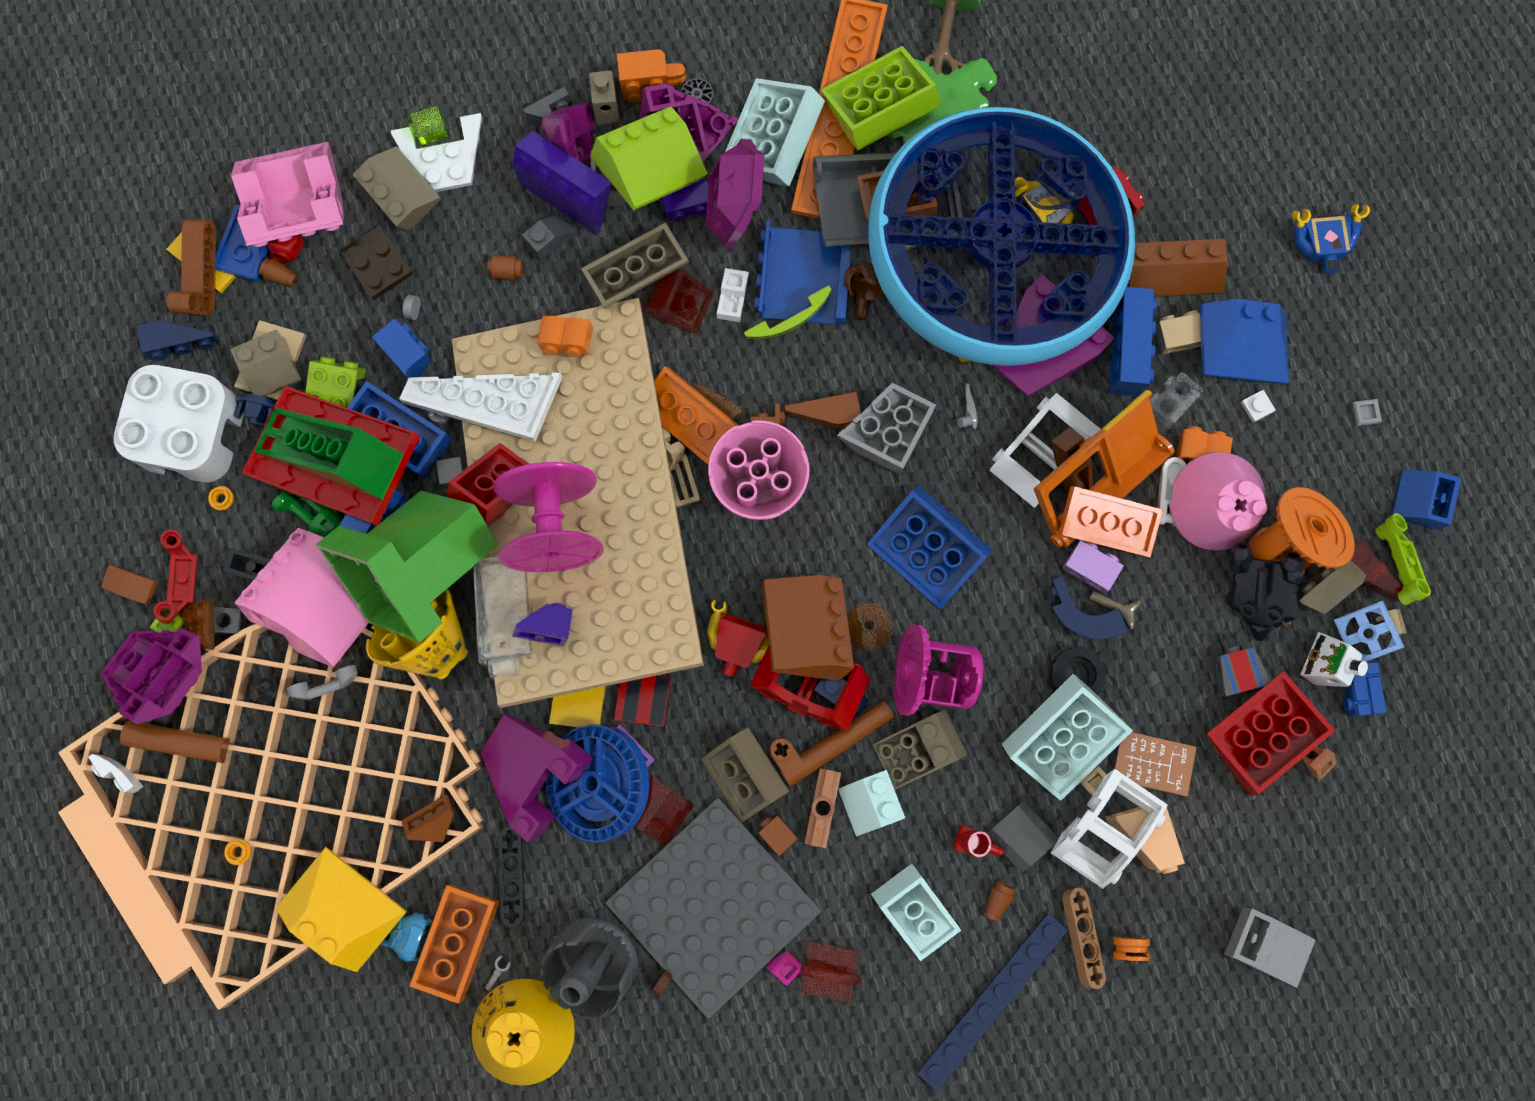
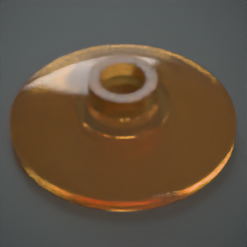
M863 602L857 604L848 612L850 641L853 646L864 651H874L883 647L890 640L893 633V621L891 615L883 606L873 602ZM871 621L874 625L873 629L867 630L864 626L865 622Z

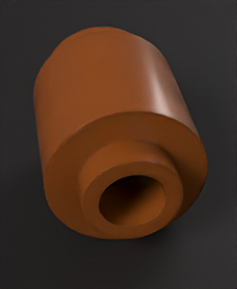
M493 255L492 259L488 260L487 271L488 274H492L493 279L516 280L523 277V259H518L517 256Z

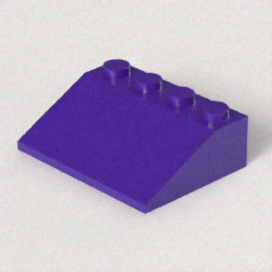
M532 131L515 145L512 163L520 185L598 235L601 230L612 183Z

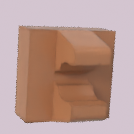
M1315 747L1312 752L1317 757L1309 759L1305 756L1303 757V763L1311 775L1320 781L1336 765L1335 754L1328 748Z

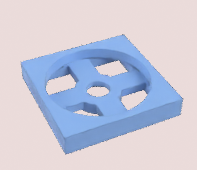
M1384 601L1334 619L1343 642L1351 646L1359 642L1368 644L1372 654L1361 653L1362 661H1369L1404 648ZM1365 613H1378L1384 617L1385 622L1377 625L1370 624ZM1355 617L1360 628L1357 633L1347 636L1348 623ZM1365 629L1373 630L1374 635L1372 638L1364 636L1363 632ZM1390 631L1392 634L1391 642L1386 649L1382 650L1377 639L1380 634Z

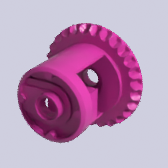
M910 625L901 639L896 658L893 691L897 711L901 715L909 716L914 714L922 703L970 709L979 697L983 682V659L978 648L928 640L929 635L922 625ZM930 649L941 651L939 658L941 662H947L948 652L956 653L952 664V674L929 670L928 666H930L931 662Z

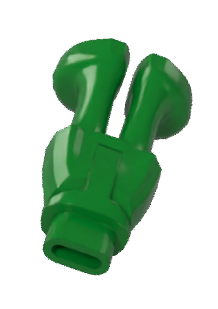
M288 492L279 494L271 504V507L276 512L288 511L295 514L309 526V532L322 537L327 536L336 529L343 520L338 511L299 497L317 513L315 517Z

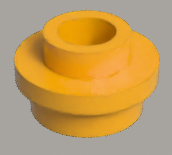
M218 486L211 490L208 501L212 508L223 511L233 504L234 495L229 488ZM222 494L225 495L224 502L219 503L218 497Z
M243 839L230 841L224 851L226 860L233 865L244 864L251 856L250 844ZM238 847L242 849V855L239 857L235 854V850Z

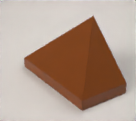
M444 795L401 820L406 838L408 840L444 842L454 814L449 797Z

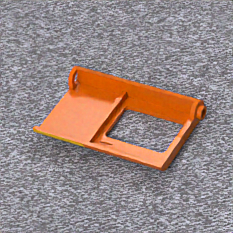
M1144 391L1093 437L1087 438L1079 445V449L1034 487L1035 495L1051 533L1050 539L1058 548L1061 546L1064 548L1069 547L1076 538L1058 534L1063 513L1056 517L1049 499V493L1096 451H1098L1105 474L1089 490L1120 499L1128 495L1175 453L1171 443L1158 433L1149 400L1152 396L1151 391Z

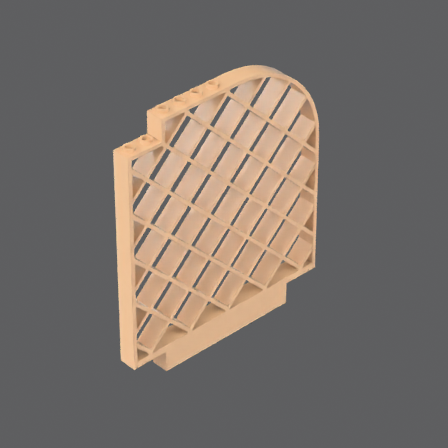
M254 624L239 631L238 634H234L201 656L202 673L199 675L195 685L185 695L187 700L180 730L193 732L200 699L230 704L223 737L230 738L225 763L217 762L212 785L207 786L181 781L186 757L173 755L168 779L139 774L144 750L130 747L126 768L139 780L167 784L158 822L128 817L133 793L120 791L115 809L92 773V762L88 757L91 754L99 755L103 736L114 729L122 730L124 725L121 724L129 719L118 712L58 752L84 793L83 796L58 813L164 985L176 981L193 969L213 1003L220 1010L235 1002L310 949L302 941L280 937L283 920L276 910L278 904L291 889L298 854L317 858L321 853L300 848L308 810L340 815L333 853L346 863L374 868L371 883L377 888L381 889L384 870L404 873L381 889L386 895L483 828L480 823L483 821L481 814L476 808H470L466 802L469 800V797L462 787H456V785L481 769L478 765L481 759L474 749L468 750L464 743L467 741L464 733L460 728L455 730L451 724L453 720L452 715L445 707L441 709L437 703L440 699L438 694L432 687L427 688L419 674L408 672L416 684L414 686L381 681L384 666L374 662L370 679L356 676L352 682L369 684L361 722L329 717L334 691L321 696L318 714L286 709L289 699L287 688L292 685L295 671L326 677L325 683L337 680L335 671L339 669L341 659L334 667L328 665L327 671L296 666L299 653L296 652L290 643L285 663L256 659L254 655L259 634L270 629ZM366 628L362 631V633L372 638L374 632ZM245 642L242 656L227 654ZM219 658L240 662L232 699L202 694L207 668ZM252 664L283 669L275 707L244 702ZM379 686L412 692L404 730L371 724ZM422 695L449 734V737L414 732ZM242 707L273 712L265 750L234 745ZM285 714L316 720L308 758L276 753ZM151 720L145 721V722H141V723L150 724V723H151ZM327 722L359 727L351 766L319 760ZM370 729L403 735L395 774L362 768ZM413 737L446 743L438 781L405 776ZM456 745L470 767L448 781ZM85 749L84 755L82 757L80 752ZM232 750L263 755L255 794L224 789ZM275 758L307 763L298 802L267 796ZM318 765L350 771L342 810L309 804ZM361 773L393 779L385 817L352 812ZM403 781L437 786L434 801L443 797L447 788L472 825L465 831L448 829L447 835L457 837L434 853L435 842L426 841L422 861L412 868L386 864L394 825L403 827L402 821L395 819ZM179 787L210 792L201 830L171 825ZM222 794L253 800L245 838L214 833ZM265 802L297 808L288 846L257 840ZM351 817L384 823L376 862L343 856ZM124 823L156 829L149 861L143 855ZM169 831L199 837L191 875L160 869ZM212 839L226 842L234 839H243L250 844L251 856L247 862L238 865L235 882L203 877ZM255 847L287 852L279 890L247 885ZM157 876L189 882L182 914L176 908ZM202 884L233 890L225 927L193 922ZM245 892L277 898L269 935L237 930ZM191 930L222 935L215 969ZM234 938L267 943L260 974L253 979L226 975ZM278 945L296 948L274 964ZM224 983L241 987L230 994Z

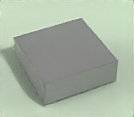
M1378 399L1351 403L1356 427L1382 423Z
M461 457L436 461L441 486L448 485L450 480L463 471Z

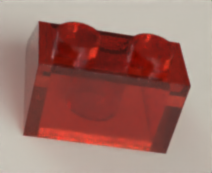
M676 269L659 279L645 311L664 323L696 335L714 296V292L683 269Z
M651 775L649 778V794L646 807L635 827L663 846H666L694 807V804L657 777Z

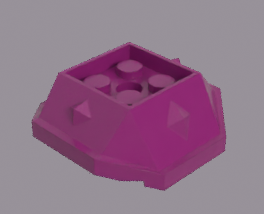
M741 138L735 147L721 154L709 175L705 225L723 242V248H734L749 225L752 212L756 211L761 203L764 154L757 150L756 145L749 139Z

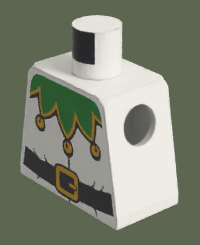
M1318 632L1300 675L1314 685L1348 687L1351 685L1354 675L1364 676L1366 674L1368 665L1366 661L1361 660L1362 654L1351 645Z

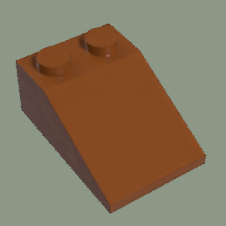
M928 163L904 167L896 176L885 197L883 213L888 217V222L916 223L936 219L938 205ZM883 171L857 176L866 222H869L871 202Z

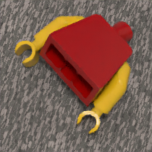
M714 600L711 604L714 614L710 616L707 629L711 648L715 650V657L725 661L722 673L728 676H736L739 666L748 668L751 663H758L762 660L769 646L767 627L727 614L725 601L722 609H715L716 600Z

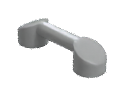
M351 665L336 670L337 680L311 689L308 688L307 682L289 686L287 688L288 695L292 698L311 700L345 688L356 678L358 674L356 666Z

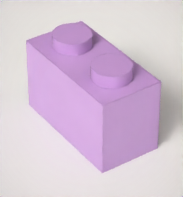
M1080 540L1075 545L1062 569L1105 594L1111 589L1124 565L1120 564V560L1109 553L1105 555L1098 551V547L1094 543Z

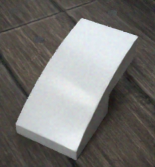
M725 268L717 309V319L740 322L749 272Z

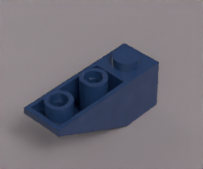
M163 320L136 325L141 352L149 359L155 361L166 359V355L173 354V352L177 355L190 353L191 347L193 349V341L194 345L198 344L196 348L199 349L213 348L214 341L215 344L220 343V339L213 332Z

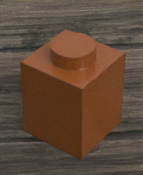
M769 816L759 825L762 829L759 834L778 856L798 839L778 816L774 819Z

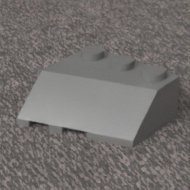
M892 383L843 429L837 437L858 454L901 475L934 412L936 404Z

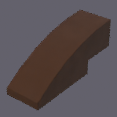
M1071 427L1052 440L1053 455L1057 467L1079 449V445L1084 442V437ZM1090 457L1062 481L1068 494L1071 486L1086 490L1093 486L1092 459Z

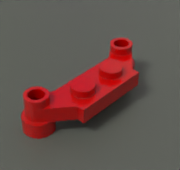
M167 530L160 538L163 548L171 555L167 601L159 602L154 608L156 619L163 624H171L188 605H194L198 557L188 551L182 543L180 533L176 530ZM172 541L176 542L174 545H169ZM166 612L170 613L169 616H167V617H162V615H163L164 613H166Z

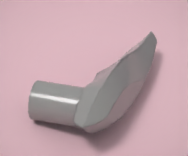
M967 383L965 390L966 417L958 418L957 424L960 428L970 425L976 429L978 424L977 411L971 396L969 383Z

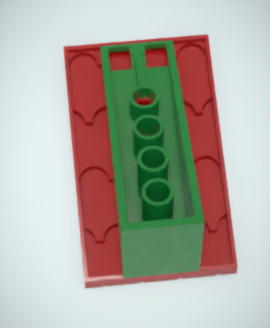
M284 386L242 474L377 526L392 498L393 491H395L401 479L404 468H406L415 449L414 447L419 441L420 435L394 424Z

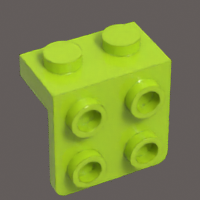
M321 356L320 360H313L309 363L305 393L347 408L355 397L357 380L365 377L366 368L358 367L359 363L344 361V364L335 363V358Z

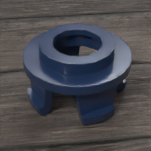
M245 394V397L240 396L237 398V403L239 404L237 412H234V416L236 419H241L245 409L244 416L250 418V424L262 427L266 416L268 420L275 405L272 400L266 397Z

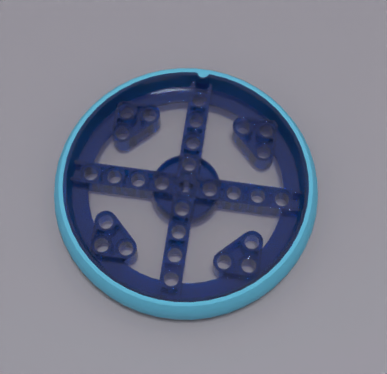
M1004 107L977 108L947 116L930 124L908 140L891 159L875 188L870 207L868 228L870 256L877 279L890 304L900 317L928 342L950 354L973 362L1006 366L1025 365L1045 361L1075 348L1091 337L1114 312L1129 282L1134 263L1135 228L1132 211L1124 188L1110 164L1094 146L1077 132L1058 121L1031 111ZM997 143H1002L1005 147H1001ZM979 145H988V202L980 206L970 218L905 214L908 201L915 187L917 195L922 200L931 201L935 199L961 175L967 160L966 155L961 150ZM1015 147L1030 150L1044 156L1035 173L1037 181L1067 209L1078 207L1084 196H1086L1097 225L1036 222L1027 208L1015 202ZM925 161H931L934 165H928ZM949 162H954L958 167L950 165ZM997 165H1002L1005 170L1000 169ZM1045 168H1050L1053 172H1048ZM1069 169L1074 170L1077 174L1070 172ZM924 183H930L934 188H928ZM997 187L1003 188L1006 192L999 191ZM1069 191L1074 192L1077 197L1071 195ZM997 210L1004 211L1006 215H1001ZM900 227H905L910 232L905 233L901 231ZM924 229H931L934 234H928ZM949 230L956 231L958 235H952ZM973 231L981 233L982 237L976 236ZM1022 234L1028 235L1030 240L1023 238ZM1046 235L1053 237L1054 241L1047 239ZM1070 237H1075L1078 242L1072 241ZM1094 238H1098L1102 244L1097 243ZM905 245L968 249L972 257L980 265L989 269V327L969 322L958 316L967 302V295L939 265L932 262L926 263L921 268L918 276H916L909 261ZM1034 252L1098 256L1090 283L1088 276L1084 272L1079 270L1071 272L1046 295L1037 310L1038 316L1045 322L1036 326L1017 329L1016 268L1025 264ZM998 255L1005 257L1007 261H1001ZM924 275H931L934 281L927 280ZM998 279H1004L1007 285L999 283ZM1071 282L1076 283L1079 286V289L1074 288L1071 285ZM924 298L932 299L934 304L926 303ZM949 299L956 300L959 306L950 304ZM998 302H1004L1007 308L1000 307ZM1047 304L1053 305L1056 311L1050 310ZM1071 305L1078 307L1080 312H1075ZM998 325L1005 326L1008 332L1001 331Z

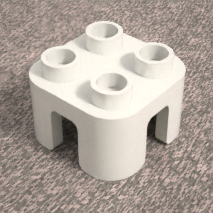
M160 365L144 366L134 372L128 381L114 432L115 447L123 457L150 472L164 475L165 470L168 469L176 471L190 480L199 482L216 481L228 471L233 457V452L221 444L225 422L229 425L240 427L243 419V414L241 419H236L234 416V412H237L238 396L216 378L207 374Z

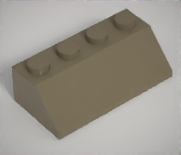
M664 223L581 268L594 296L605 309L689 263V260L667 224Z

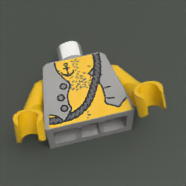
M1017 177L1010 184L1011 187L1017 188L1014 192L1015 196L1024 193L1021 196L1020 204L1026 203L1031 209L1029 216L1045 237L1051 234L1054 236L1052 241L1056 242L1060 236L1069 231L1074 219L1073 211L1076 206L1073 199L1080 195V190L1076 184L1071 183L1063 188L1057 180L1051 182L1047 180L1026 181L1022 177Z

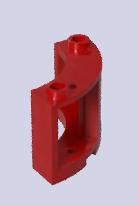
M768 646L750 686L772 701L777 699L778 702L787 705L786 709L805 718L806 715H809L814 719H819L820 724L848 731L871 678L863 671L864 668L861 665L854 663V668L847 674L849 676L835 709H829L810 702L820 678L805 676L796 695L776 683L780 673L772 672Z

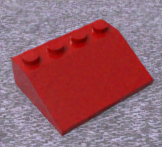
M1283 671L1206 735L1232 775L1250 796H1254L1265 790L1336 730Z

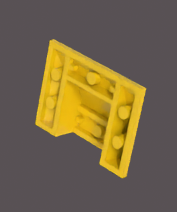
M327 847L324 848L276 907L289 932L330 964L354 972H358L407 912Z

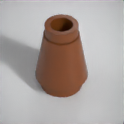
M265 258L259 270V275L263 276L264 280L293 287V281L298 278V274L275 258Z
M997 881L991 887L984 915L994 921H998L1014 900L1016 890L1004 882Z

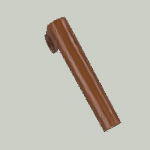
M882 701L852 720L848 731L838 729L799 755L792 744L783 738L774 740L770 744L769 752L779 767L780 773L791 788L893 719L894 715L885 701ZM778 743L780 745H787L785 756L775 754Z

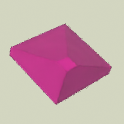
M787 951L771 959L765 965L786 986L804 968ZM794 966H796V967L792 970V972L785 978V976L791 971V969H792Z

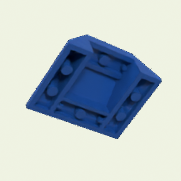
M1232 299L1200 305L1203 376L1289 384L1286 313L1280 304Z

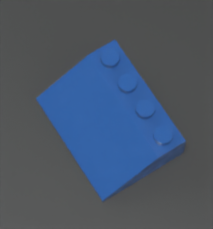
M920 486L909 493L867 543L874 552L939 609L949 601L993 551Z

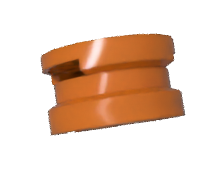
M1113 937V944L1116 945V951H1113V959L1129 961L1150 960V953L1147 952V947L1150 946V939Z

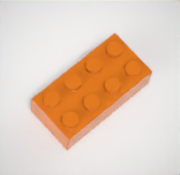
M454 884L446 885L410 987L457 1004L464 1001L500 900Z

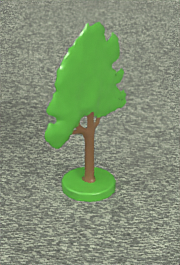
M928 0L933 5L944 8L938 44L934 53L928 55L924 61L914 60L936 84L940 107L888 134L891 141L894 142L895 138L902 136L903 143L905 144L916 133L938 120L962 111L987 108L989 106L988 99L979 90L980 87H983L986 91H990L997 83V75L994 73L991 65L983 58L970 61L967 64L961 63L952 58L949 50L955 11L976 9L981 4V0ZM931 60H934L933 66H929ZM943 60H946L951 66L952 72L948 75L942 73ZM970 133L944 139L924 151L952 150L962 143L964 139H967Z

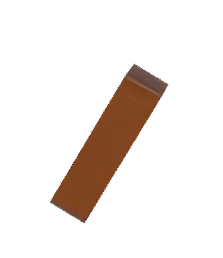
M186 219L182 224L181 291H171L166 301L168 310L172 313L210 315L215 309L216 229L211 220Z

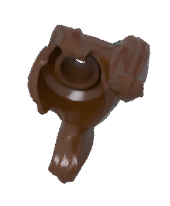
M891 262L895 270V273L897 274L900 280L899 270L896 267V265L893 262ZM860 263L858 266H851L845 271V287H847L850 295H854V290L856 292V314L854 317L858 320H864L869 312V300L880 298L885 293L880 286L872 263Z

